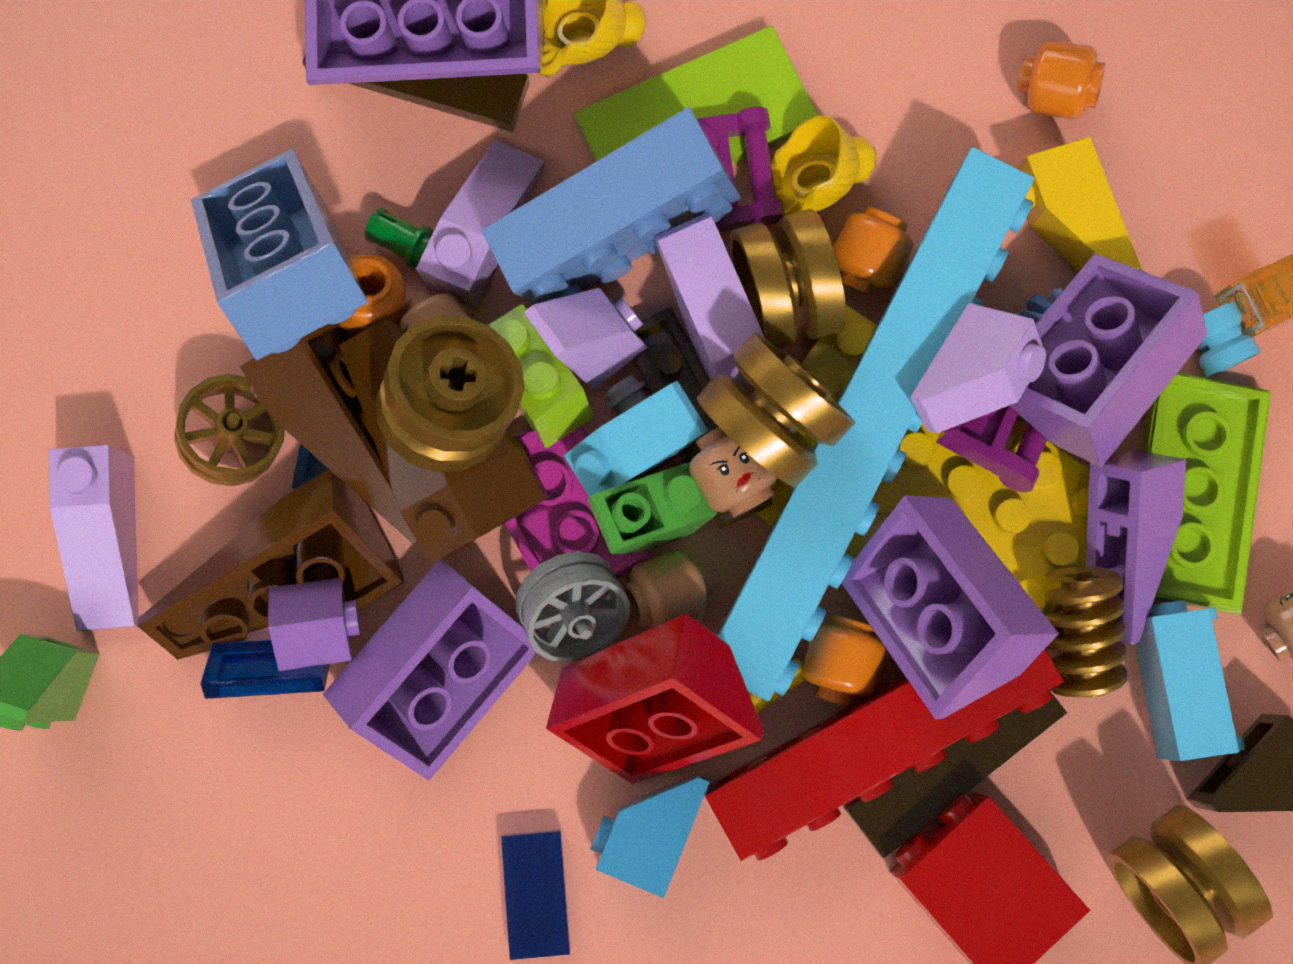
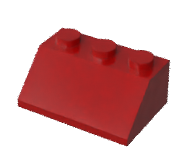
M686 613L563 667L546 725L548 731L631 784L761 741L763 735L762 724L730 645Z

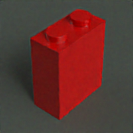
M976 792L970 797L963 793L939 814L938 817L942 820V823L926 838L920 833L908 840L895 854V858L899 863L889 871L969 964H1035L1091 911L989 796Z

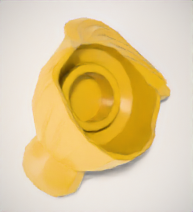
M543 0L544 49L541 70L537 74L549 78L556 75L565 65L594 61L607 55L616 46L622 48L634 46L637 41L642 39L645 31L646 16L643 8L637 2H622V0Z
M818 115L802 122L793 131L788 141L775 152L773 160H770L776 199L782 200L784 216L811 208L815 212L827 208L846 195L854 183H862L867 180L876 168L877 162L876 149L871 142L860 135L851 137L841 125L827 115ZM778 223L772 224L777 229Z

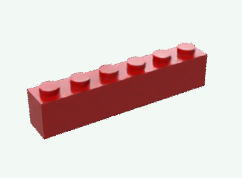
M1044 649L1020 676L944 719H935L904 675L877 690L872 696L850 705V707L839 711L710 783L705 792V798L740 861L752 855H755L758 861L764 860L786 847L789 843L786 836L806 825L810 831H815L836 820L841 815L838 807L859 796L862 802H867L884 794L894 785L891 778L912 767L915 772H921L938 764L947 756L944 748L965 737L968 743H972L992 734L1000 727L997 719L1018 708L1020 713H1027L1041 707L1053 698L1050 689L1063 683L1064 680L1046 649Z

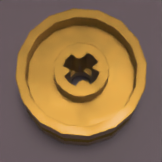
M811 208L783 216L779 220L776 237L762 222L737 228L730 232L732 264L767 341L777 349L794 345L798 325L811 339L844 331L846 324V301L842 278L834 248L819 214Z
M435 316L416 323L396 341L376 398L378 426L389 446L410 464L433 472H460L483 462L499 445L507 427L518 412L525 389L522 364L510 343L484 323L465 316Z
M754 332L734 354V360L738 371L755 390L752 391L732 376L717 374L697 396V400L708 416L748 455L783 482L792 487H797L818 465L815 451L797 430H802L822 445L835 446L856 422L829 395L830 390L805 366L790 354L786 356L773 344Z
M1176 805L1153 821L1150 827L1153 843L1133 836L1108 855L1107 860L1110 869L1135 910L1155 935L1185 964H1211L1228 950L1225 932L1245 939L1273 917L1271 903L1264 889L1243 858L1209 822L1186 806Z

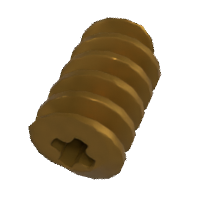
M1096 566L1065 567L1046 573L1045 576L1048 579L1061 582V587L1046 591L1044 594L1045 601L1063 605V610L1051 612L1046 615V618L1052 626L1064 628V632L1059 633L1048 646L1052 649L1065 651L1066 655L1051 658L1059 673L1067 674V677H1062L1064 682L1050 689V691L1065 697H1098L1121 688L1128 679L1127 669L1122 664L1126 659V646L1120 641L1125 636V623L1118 618L1124 613V601L1116 595L1123 589V578L1117 572Z

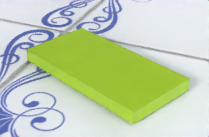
M773 25L574 112L575 121L595 162L687 107L691 108L696 118L735 114L750 107L767 108L771 128L766 131L768 148L787 141L802 122L818 116ZM744 135L728 137L733 165L747 158Z
M1177 372L1147 410L1141 451L1186 459L1183 517L1154 599L1167 602L1185 600L1187 606L1202 609L1216 607L1217 612L1232 615L1242 614L1271 398L1270 390Z

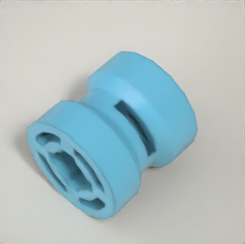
M1235 301L1203 314L1207 336L1198 346V350H1201L1203 353L1200 357L1199 365L1206 378L1261 353L1254 337L1242 334L1240 322L1243 316Z

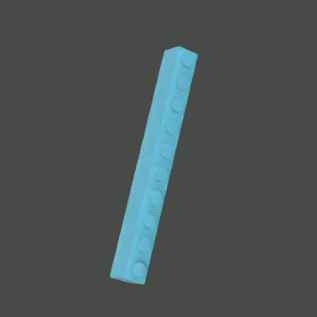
M971 147L958 168L838 400V403L856 423L835 446L816 443L813 450L816 453L818 465L797 487L792 489L717 635L730 645L748 692L763 701H770L774 692L783 696L788 690L799 667V663L791 660L801 638L811 642L825 617L826 610L818 606L828 585L837 589L842 583L853 561V557L846 554L845 551L854 533L856 532L862 536L867 533L880 507L879 504L872 501V498L881 480L891 484L906 456V453L898 449L907 429L916 433L923 423L910 398L968 303L983 305L984 301L975 297L983 279L993 282L1009 253L1008 250L1000 247L1008 230L1017 233L1034 202L1025 197L1035 177L974 147Z

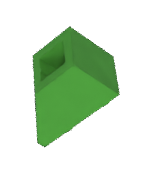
M690 462L591 495L587 499L611 554L642 553L691 535L717 515V512L709 507L689 472Z
M19 634L0 656V727L22 731L25 725L49 729L51 722L75 721L100 653L47 636Z

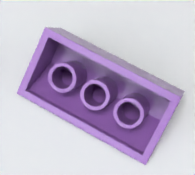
M305 0L306 81L308 85L540 73L544 49L543 0Z

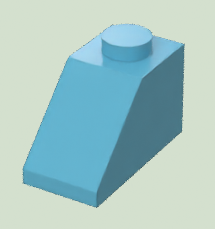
M678 381L599 427L563 456L590 497L593 494L647 476L709 432Z

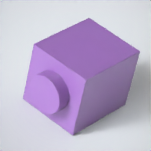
M341 578L269 588L268 629L278 671L351 661L350 636L361 635L357 601L345 600Z

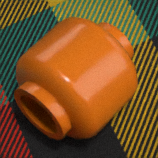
M1047 41L1040 46L1035 58H1024L1018 82V91L1028 92V107L1035 114L1077 119L1085 112L1087 107H1096L1106 62L1097 61V52L1092 46Z
M870 206L866 207L864 214L852 213L848 215L833 245L839 270L842 271L843 285L865 295L870 294L873 286L881 289L894 287L913 249V241L905 233L908 224L889 213Z
M358 254L349 258L369 303L359 307L350 318L339 323V327L349 335L355 336L387 317H390L398 325L403 315L402 309L406 299L405 280L398 268L386 258L374 254Z
M831 615L829 624L822 623L812 641L808 642L801 670L803 677L808 682L818 685L817 698L850 707L853 696L866 698L876 692L887 649L882 641L875 637L876 633L871 625Z

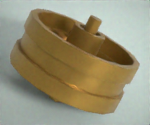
M225 374L206 378L189 390L179 405L174 441L179 458L192 474L211 484L236 486L252 482L269 470L284 442L285 429L270 416L265 406L253 397L246 377ZM224 394V410L218 414L201 400L206 397ZM234 395L243 396L256 405L244 413L240 409L235 408ZM189 411H194L214 427L185 432V421ZM265 413L270 419L273 434L247 428V425ZM213 440L216 448L209 461L200 458L189 444ZM242 440L271 446L267 455L255 464ZM233 451L242 465V468L238 469L217 466L224 452Z

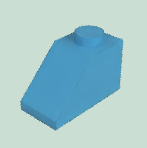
M698 774L691 775L621 805L615 819L603 816L590 850L600 854L595 870L664 898L709 785V780Z

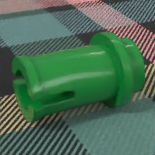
M379 208L377 213L374 212L368 220L364 234L368 242L375 243L405 258L407 266L414 269L417 268L434 230L429 226L418 228L390 214L387 210Z

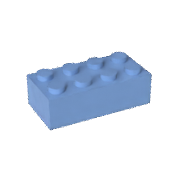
M687 107L481 231L512 292L533 304H538L580 293L600 280L602 283H609L621 278L632 269L631 262L650 251L653 255L660 254L654 236L707 212L716 223L733 210L731 204L742 198L709 137L691 108Z
M293 148L191 199L217 303L256 361L271 353H281L291 349L303 336L327 324L341 323L350 318L359 307L369 303L327 207Z

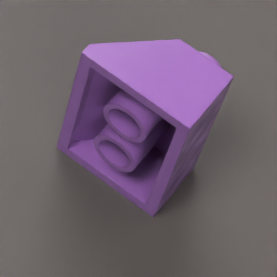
M1094 253L1036 323L1037 331L1046 351L1045 365L1038 379L1030 382L1019 401L1010 406L1052 444L1102 467L1206 338L1207 332L1199 292Z
M904 495L853 560L842 581L846 591L935 719H944L1020 676L1059 634L952 498Z
M440 558L327 688L323 696L351 730L429 781L537 653L529 642L523 626Z

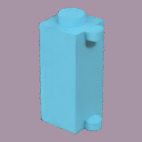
M1185 600L1152 605L1150 610L1151 617L1147 618L1141 639L1138 643H1135L1158 759L1186 761L1238 753L1239 750L1245 749L1243 737H1236L1212 622V620L1218 619L1216 607L1187 611Z

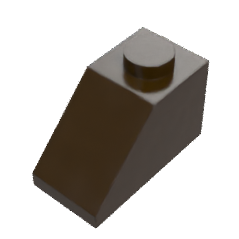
M1261 714L1242 735L1245 749L1239 750L1238 753L1225 754L1186 798L1196 808L1215 812L1293 811V719L1289 715Z

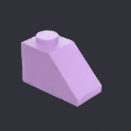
M600 288L534 304L524 311V314L555 357L594 390L648 348L636 333V330L643 323L623 297L613 303Z
M968 303L910 397L927 431L939 433L1019 401L1028 384L1037 380L1042 373L1046 360V351L1042 345L1034 319Z

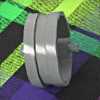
M576 551L554 556L539 564L524 578L516 594V612L524 626L527 638L537 654L550 661L572 662L606 649L621 635L629 621L630 602L609 562L597 554ZM609 591L605 600L598 599ZM552 624L551 628H544V627H543V626Z

